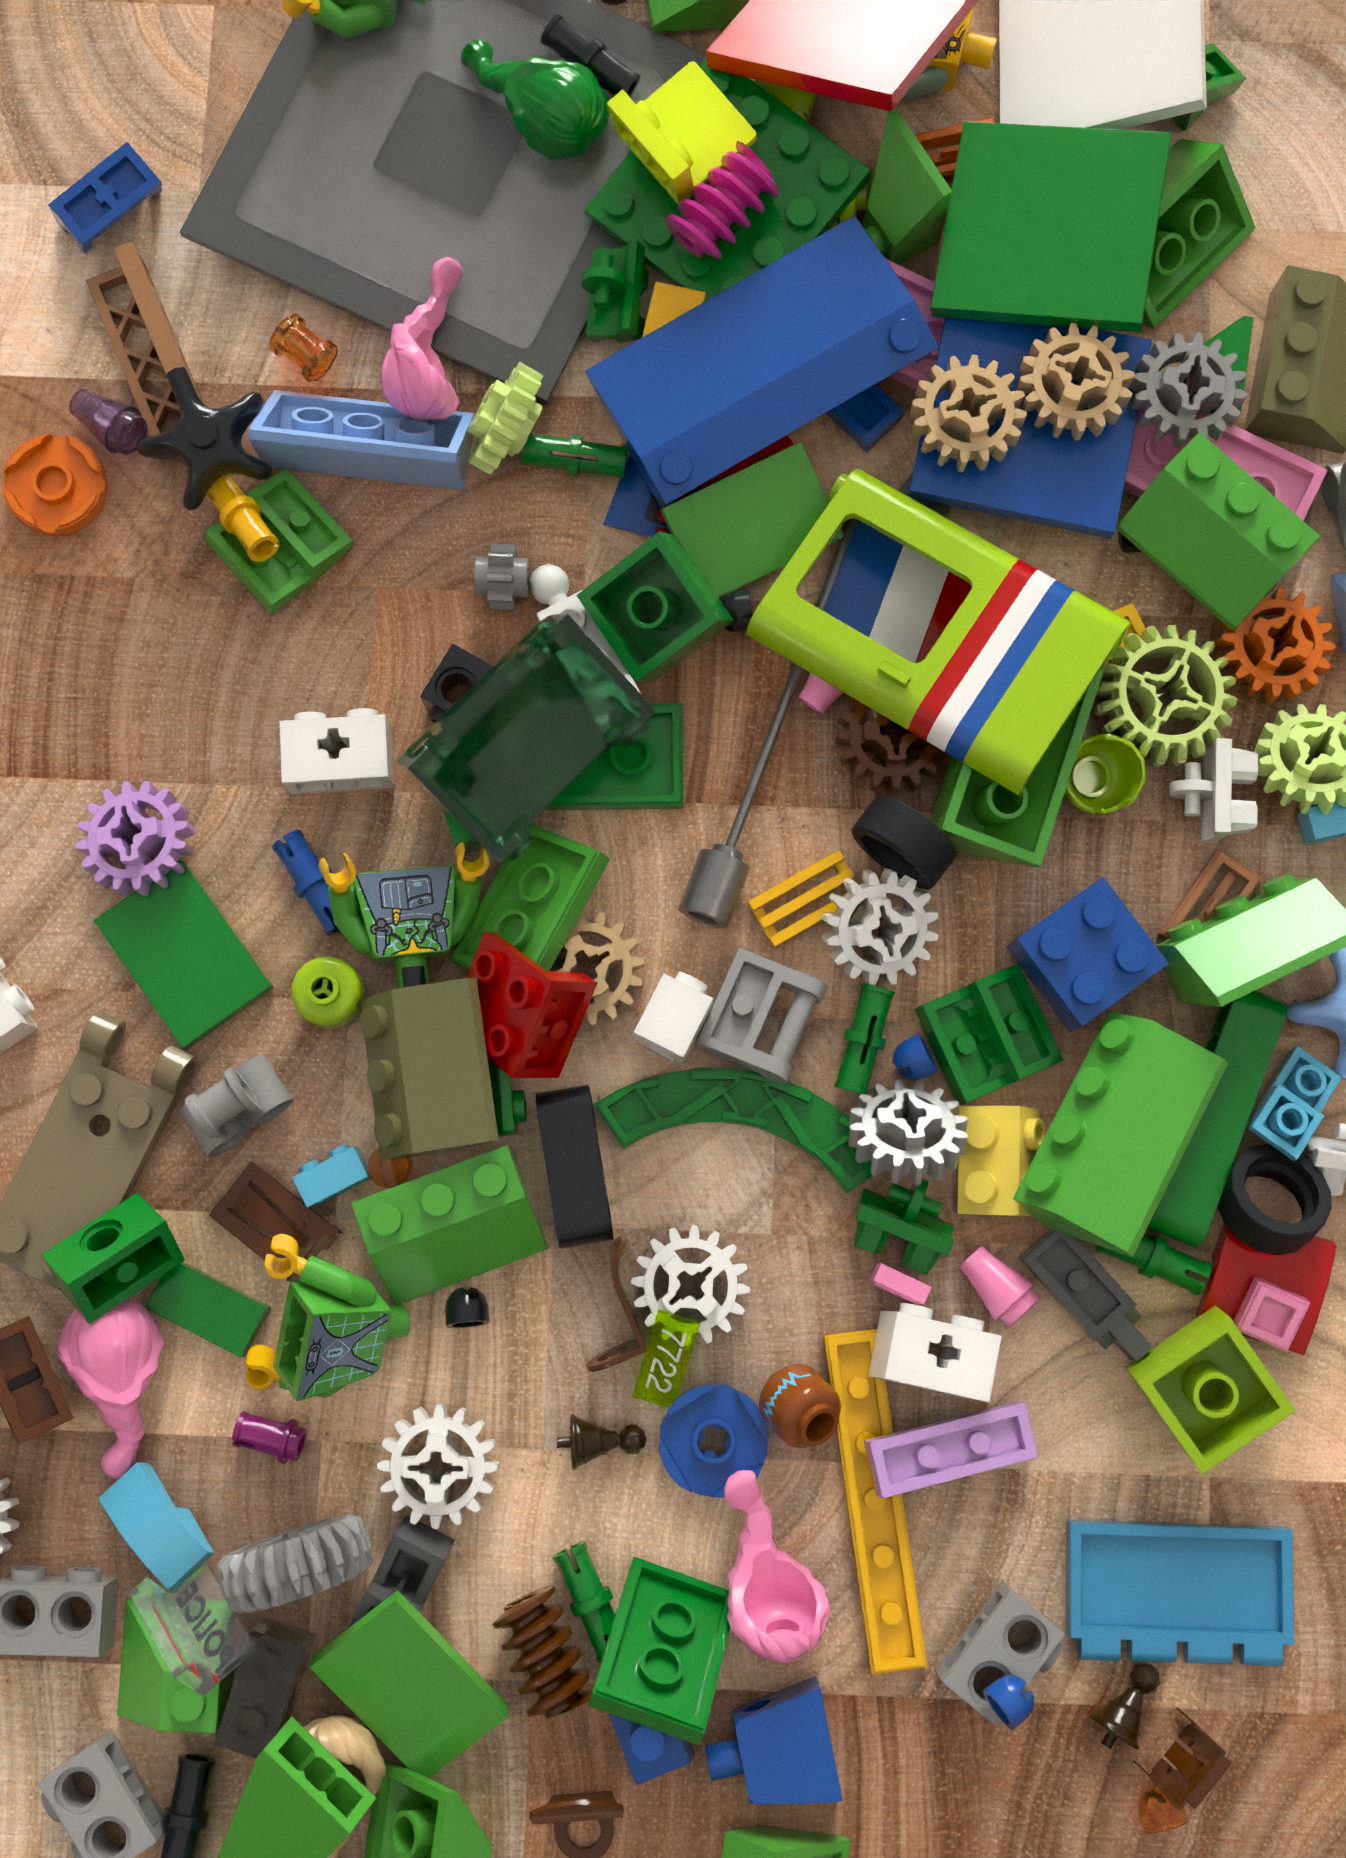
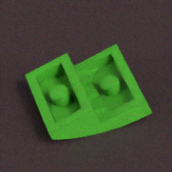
M287 468L246 494V496L252 497L260 506L262 520L279 540L277 543L279 548L270 559L261 562L251 560L236 535L228 533L220 522L205 531V542L271 615L315 582L353 545V540Z

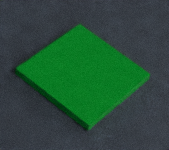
M964 121L952 185L953 192L948 207L931 303L932 317L1069 327L1070 323H1076L1078 328L1096 326L1098 329L1141 332L1172 132Z

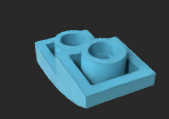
M1296 1046L1289 1050L1256 1108L1248 1129L1291 1160H1297L1324 1118L1321 1111L1342 1077Z
M136 1462L98 1498L111 1521L131 1549L167 1589L175 1590L214 1554L213 1549L189 1508L175 1507L150 1463Z

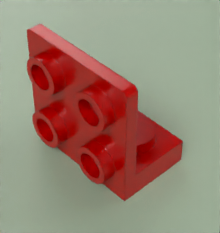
M484 932L466 978L477 979L487 1058L512 1078H559L598 983L582 972L545 971L497 933Z

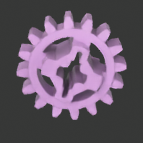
M124 781L121 788L122 794L116 796L106 788L103 790V797L106 803L101 807L93 803L87 805V809L94 817L91 822H78L77 827L87 834V839H83L75 843L77 850L88 856L81 863L82 867L92 875L96 874L94 880L108 889L113 885V889L122 896H127L133 886L134 890L139 894L148 896L151 882L155 881L164 889L169 887L166 874L170 870L183 874L185 870L177 861L180 855H193L194 850L184 842V838L194 835L195 828L187 821H183L190 813L180 802L175 803L177 798L167 789L163 788L158 792V789L152 783L144 781L138 792L137 788L129 781ZM145 808L160 812L164 820H158L155 816L150 817L146 813ZM107 857H114L116 860H120L125 864L126 870L113 867Z

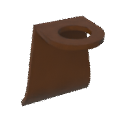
M618 1236L612 1242L609 1258L616 1293L636 1338L592 1358L586 1364L589 1372L612 1367L647 1352L644 1336L617 1272L620 1256L626 1243V1239Z
M612 1791L553 1795L546 1805L532 1810L529 1814V1819L533 1825L554 1823L557 1845L568 1858H600L606 1853L612 1843L614 1834L613 1819L623 1818L624 1808L623 1805L616 1802ZM598 1820L601 1827V1835L595 1844L589 1847H579L570 1840L568 1835V1825L570 1822Z

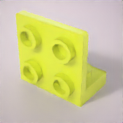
M694 61L689 62L645 101L640 100L635 104L622 89L607 102L615 132L678 205L682 199H689L693 195L692 191L697 183H708L707 174L711 168L718 167L723 169L722 157L726 152L732 151L737 153V141L750 147L757 140L756 131Z

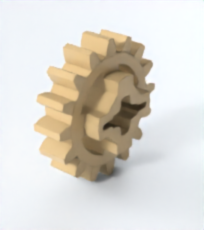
M1070 323L1065 336H1062L1055 327L1049 329L1045 343L1035 339L1028 353L1030 356H1024L1018 372L1024 376L1020 377L1016 390L1029 394L1025 397L1021 407L1022 410L1026 412L1036 410L1039 413L1034 424L1037 428L1042 427L1047 422L1053 424V437L1055 438L1062 434L1064 428L1071 429L1074 441H1080L1087 427L1096 437L1101 435L1106 422L1115 425L1123 412L1121 408H1126L1133 393L1127 388L1130 387L1135 374L1130 370H1122L1129 358L1128 352L1114 354L1112 348L1116 338L1112 335L1101 342L1097 339L1098 327L1092 326L1087 335H1079L1076 323ZM1075 379L1079 381V384L1075 385L1071 383V380Z
M972 354L968 366H961L957 357L952 356L949 359L946 372L939 366L934 365L931 367L928 376L929 382L919 381L915 392L918 399L912 401L910 415L918 419L914 421L911 432L913 436L926 435L921 451L925 454L934 449L940 452L937 463L939 466L942 467L948 462L949 458L957 460L958 472H964L968 461L974 460L978 469L982 471L987 467L989 455L1001 462L1007 454V445L1016 446L1022 433L1018 428L1023 426L1027 416L1026 411L1017 409L1021 406L1025 394L1024 391H1010L1015 378L1012 373L1001 378L996 375L997 361L993 360L984 369L979 367L978 355ZM947 390V400L940 402L939 407L934 409L936 399ZM1002 418L1001 427L995 434L989 437L987 434L989 426L995 425L996 420Z
M582 910L563 945L567 955L563 968L558 971L578 972L579 965L577 962L585 957L590 963L597 961L601 963L595 968L597 977L594 980L598 983L592 996L595 1003H590L585 1013L593 1028L597 1027L598 1014L605 1012L613 1022L617 1020L615 1006L619 1002L630 1008L634 1005V1000L627 992L629 988L642 989L643 980L633 975V970L645 967V962L642 957H631L630 953L639 946V941L636 937L623 941L621 937L625 930V924L622 921H619L610 929L606 927V914L604 912H599L594 923L587 922ZM581 936H598L606 939L610 944L606 943L601 947L584 943ZM623 962L621 981L612 993L607 985L610 971Z

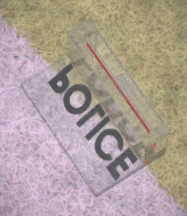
M207 1563L171 1593L148 1577L129 1592L173 1677L202 1696L258 1649L239 1614L229 1609L226 1598L222 1596L218 1577Z

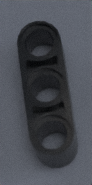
M589 1084L536 1093L538 1120L560 1249L614 1240Z

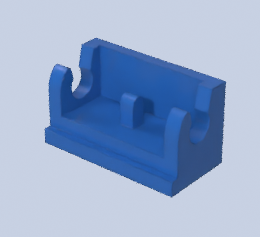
M126 142L49 203L48 206L57 224L66 234L70 233L80 250L85 254L92 248L91 242L150 195L155 198L162 192V182L131 145Z

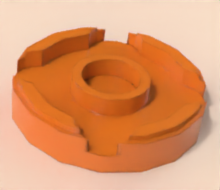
M51 434L38 435L21 444L7 460L3 472L6 475L4 487L2 486L3 498L11 513L33 532L52 537L73 534L88 526L103 509L108 493L106 471L97 455L78 438L65 435V437H53Z

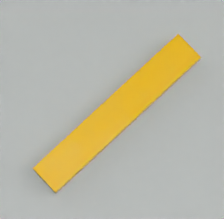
M877 1328L823 1335L830 1386L838 1393L841 1402L836 1432L872 1675L927 1667L902 1494L886 1498L876 1496L864 1440L893 1433L886 1380L868 1376Z

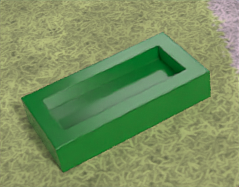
M184 1262L161 1276L145 1306L146 1309L240 1358L246 1356L271 1308Z

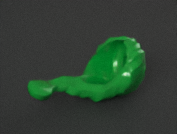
M474 39L462 49L460 63L475 73L481 86L496 93L504 94L507 109L513 117L514 126L525 138L530 149L544 155L549 160L572 158L582 153H589L590 148L595 147L597 140L603 136L604 129L607 127L609 120L608 101L603 89L599 86L596 77L589 68L577 62L570 63L562 59L555 61L539 56L530 57L526 61L506 60L499 64L493 63L492 47L488 41Z

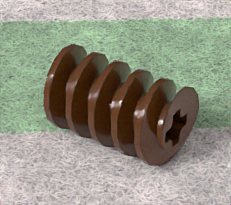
M554 1585L537 1589L510 1602L503 1608L505 1612L492 1624L494 1629H512L513 1634L501 1645L502 1651L520 1650L521 1656L509 1669L511 1673H529L530 1677L518 1688L520 1695L537 1694L538 1700L526 1710L528 1717L545 1715L546 1718L566 1713L588 1702L592 1693L590 1689L579 1690L590 1677L587 1669L571 1668L581 1656L578 1647H561L573 1634L570 1626L553 1625L564 1613L562 1605L544 1604L555 1592Z

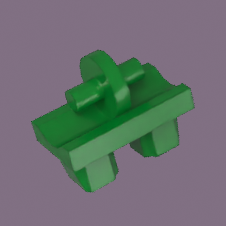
M638 241L629 242L621 248L594 249L592 267L582 272L581 287L590 293L586 336L593 342L615 339L622 343L639 340L643 336L645 319L639 314L640 299L648 289L649 272L643 267L645 247Z
M924 1178L921 1180V1185H914L913 1183L911 1190L892 1183L886 1197L864 1188L857 1205L856 1219L858 1222L854 1245L870 1253L881 1254L889 1233L908 1240L901 1256V1263L911 1270L927 1275L939 1259L940 1254L949 1256L954 1244V1239H952L954 1225L938 1219L943 1203L925 1196L929 1181Z

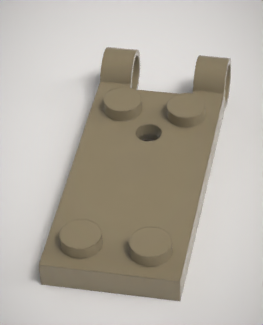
M102 1011L96 1012L87 1023L80 1038V1049L0 1203V1261L59 1291L61 1290L41 1254L129 1198L183 1089L189 1082L197 1062L195 1056L173 1045L168 1046L159 1057L153 1069L149 1087L107 1067L124 1037L126 1023ZM100 1115L106 1116L110 1121V1130L103 1136L96 1135L92 1129L93 1121Z

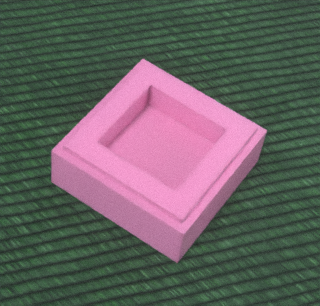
M877 1262L868 1279L871 1281L870 1284L918 1306L925 1304L932 1288L925 1283Z
M1255 1276L1233 1322L1241 1333L1287 1352L1310 1302L1301 1295Z

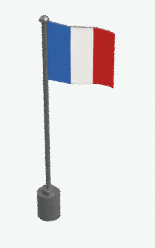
M855 518L849 519L843 533L844 537L840 541L816 607L913 663L923 661L971 591L970 584ZM795 663L726 844H714L712 850H700L678 907L682 914L698 922L717 928H728L750 867L742 862L744 855L736 850L735 847L803 670L802 667Z

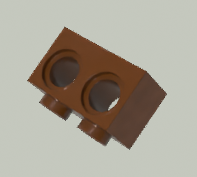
M30 1316L0 1329V1406L16 1443L19 1445L74 1419Z

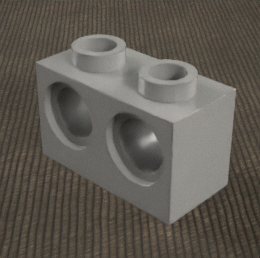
M23 1565L12 1567L11 1574L0 1579V1655L100 1657L115 1646L119 1577H101V1568L98 1567L67 1569L66 1576L46 1575L45 1566ZM19 1595L26 1596L33 1602L35 1606L33 1622L24 1620L19 1615L16 1607ZM74 1597H81L89 1603L92 1610V1617L89 1623H83L73 1615L71 1605Z
M1001 1581L935 1671L942 1683L997 1727L1001 1719L988 1703L983 1691L974 1688L973 1682L976 1673L987 1666L1000 1669V1678L1006 1675H1015L1023 1678L1026 1685L1019 1694L1028 1691L1026 1687L1039 1670L1042 1673L1047 1672L1059 1658L1063 1649V1645L1059 1642L1065 1636V1633L1052 1620L1004 1581ZM1021 1620L1031 1621L1034 1626L1031 1640L1022 1646L1010 1645L1008 1642V1632L1011 1626Z
M112 1729L60 1764L37 1783L43 1792L41 1800L47 1814L55 1822L62 1823L73 1841L71 1848L74 1858H135L155 1844L166 1832L167 1825L162 1823V1809ZM76 1772H85L92 1777L96 1786L95 1795L84 1794L78 1789L75 1782ZM113 1821L121 1825L126 1834V1843L119 1844L111 1841L105 1832V1822Z

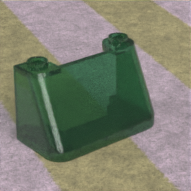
M568 613L550 615L534 626L400 756L397 764L494 861L500 864L506 857L513 861L532 844L534 838L529 834L534 827L532 820L607 747L612 748L621 743L625 748H628L636 743L649 729V725L645 721L656 711Z

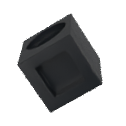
M452 643L420 695L426 710L429 711L427 718L438 727L450 733H454L456 728L466 733L473 731L502 685V680L497 668ZM462 684L472 688L471 696L463 703L453 704L446 700L448 691L456 685Z

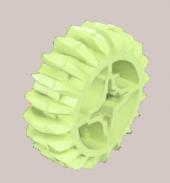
M1176 624L1168 625L1162 635H1160L1155 626H1148L1142 633V639L1135 633L1127 635L1123 639L1124 648L1119 646L1110 660L1111 663L1105 666L1102 679L1106 682H1100L1096 694L1097 697L1104 698L1106 701L1094 708V714L1096 716L1109 715L1110 721L1101 728L1102 734H1111L1116 730L1121 735V738L1134 744L1143 758L1150 751L1151 762L1154 767H1160L1165 764L1168 757L1175 766H1180L1187 761L1188 754L1194 759L1205 755V744L1214 746V740L1222 738L1218 729H1226L1233 721L1230 715L1223 710L1233 708L1238 700L1236 697L1224 693V690L1236 683V677L1229 675L1221 676L1219 671L1228 664V658L1219 657L1216 661H1213L1208 654L1213 651L1215 647L1214 642L1207 641L1199 648L1195 645L1197 640L1196 630H1189L1180 640ZM1163 658L1171 660L1168 667L1159 675L1147 671L1141 675L1131 670L1135 663L1145 659ZM1188 672L1195 679L1200 694H1197L1189 686L1187 680ZM1168 682L1166 689L1171 695L1167 698H1172L1173 701L1161 709L1163 703L1160 702L1158 697L1162 694H1156V691ZM1127 696L1137 701L1142 710L1141 721L1132 712ZM1169 717L1180 720L1188 717L1197 721L1188 733L1179 735L1158 733L1160 726L1166 723Z

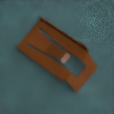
M254 1162L249 1163L209 1214L211 1218L264 1261L266 1254H271L278 1258L287 1257L275 1253L271 1249L272 1239L228 1211L230 1208L273 1236L286 1234L293 1237L297 1241L299 1249L305 1243L307 1237L274 1211L249 1185L251 1181L294 1224L316 1240L303 1257L304 1259L308 1260L311 1255L316 1257L323 1249L329 1250L338 1238L335 1234L343 1233L312 1208H307L302 1200ZM293 1273L287 1277L286 1281L299 1280L300 1275Z
M1177 1707L1176 1709L1191 1722L1178 1737L1193 1751V1755L1175 1741L1164 1756L1178 1770H1175L1162 1757L1153 1767L1151 1773L1146 1771L1135 1760L1133 1762L1145 1772L1170 1803L1180 1811L1187 1802L1196 1809L1232 1762L1224 1756L1226 1751Z

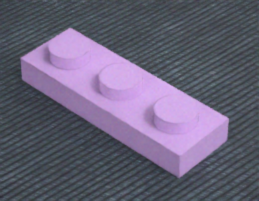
M1021 1401L864 1440L876 1496L880 1498L902 1494L1038 1458L1026 1404Z

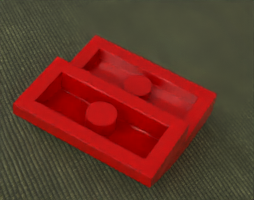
M1224 1224L1211 1256L1214 1267L1196 1311L1197 1317L1216 1305L1234 1321L1254 1277L1257 1276L1301 1295L1310 1302L1307 1312L1288 1349L1289 1351L1305 1355L1324 1301L1337 1245L1333 1241L1314 1236L1309 1243L1297 1252L1273 1255L1258 1252L1240 1242ZM1242 1333V1335L1245 1336V1337H1248V1338H1251V1339L1260 1341V1340H1258V1339H1255V1338H1253V1337H1251V1336H1248V1335Z

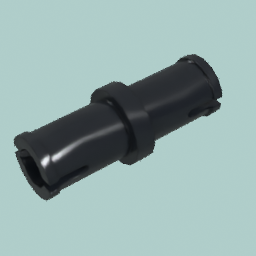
M558 14L549 21L544 29L540 40L544 46H548L570 63L577 62L589 68L596 77L599 86L613 96L623 89L631 97L640 81V75L631 71L606 52L605 43L598 38L590 40Z
M186 1754L179 1755L177 1763L179 1765L171 1806L166 1807L163 1812L162 1823L167 1825L161 1858H195L200 1831L205 1829L208 1824L209 1813L204 1810L215 1759L204 1755Z

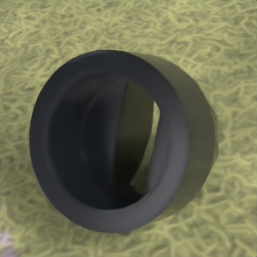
M749 589L736 590L724 594L720 601L734 620L725 629L730 632L747 631L753 616Z
M461 1287L454 1290L446 1300V1327L469 1328L490 1323L489 1308L485 1295L472 1287L467 1291Z

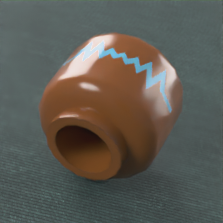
M799 1363L785 1366L768 1378L761 1391L758 1405L762 1418L786 1444L795 1448L816 1446L827 1441L838 1427L841 1411L838 1393L812 1367Z

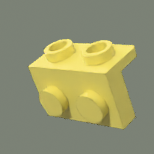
M959 1106V1115L967 1116L966 1133L968 1136L965 1154L959 1155L958 1214L1033 1217L1013 1197L1046 1135L1045 1125L1040 1118L1039 1109L1025 1106Z

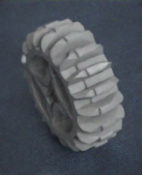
M347 1514L330 1519L326 1518L271 1535L229 1552L218 1563L221 1577L218 1580L222 1596L226 1598L229 1609L242 1614L266 1610L278 1605L282 1606L288 1602L301 1600L316 1593H322L324 1590L339 1586L343 1582L364 1574L373 1563V1558L370 1550L372 1548L368 1530L366 1531L364 1528L362 1517Z

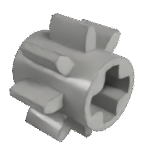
M490 544L488 557L476 556L474 570L475 595L487 596L489 609L514 610L516 597L528 598L530 561L529 558H517L515 544Z

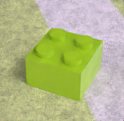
M1216 1305L1153 1347L1138 1362L1134 1360L1125 1366L1201 1474H1204L1296 1411L1233 1320Z

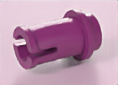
M242 1411L233 1430L232 1446L244 1447L278 1456V1462L285 1464L288 1459L298 1461L306 1441L307 1429L299 1427L298 1421L290 1419L286 1424Z

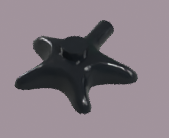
M185 367L174 368L166 374L179 403L180 420L166 432L138 439L136 449L144 457L180 462L187 467L188 479L183 496V506L187 510L198 508L209 488L222 475L238 474L259 480L268 479L272 475V467L268 463L251 455L241 445L242 436L247 427L262 409L264 400L260 393L252 391L230 405L210 408L199 398Z

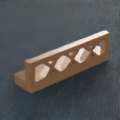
M133 241L113 248L121 266L87 279L86 283L151 436L161 434L160 430L168 412L180 415L181 412L179 405L173 403L176 396L170 383L163 398L144 392L142 385L150 368L167 374L174 368L185 367L201 400L202 398L146 264ZM128 282L133 296L126 311L109 305L103 292ZM113 317L121 320L118 328ZM132 324L148 330L151 337L144 354L125 347L124 342ZM157 354L160 360L155 359ZM132 361L140 363L137 371H135ZM149 404L158 407L155 416Z

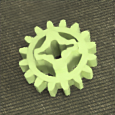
M519 362L517 367L512 370L508 381L506 380L505 383L496 380L494 384L491 383L468 428V432L476 436V442L471 448L470 456L467 460L469 464L491 475L494 470L496 471L501 459H504L506 454L513 457L515 453H520L542 410V405L535 402V395L542 384V374Z
M1298 704L1292 717L1284 710H1281L1277 713L1273 724L1267 722L1254 749V752L1258 753L1259 759L1257 776H1268L1263 789L1265 793L1279 790L1283 793L1280 805L1285 807L1292 800L1300 802V812L1303 814H1307L1312 804H1318L1323 814L1330 813L1335 801L1343 808H1346V725L1343 724L1346 719V713L1341 711L1334 718L1327 716L1326 705L1320 704L1315 714H1309L1304 704ZM1317 753L1321 754L1318 758H1314ZM1311 759L1312 762L1309 765H1307L1306 762H1308V760Z

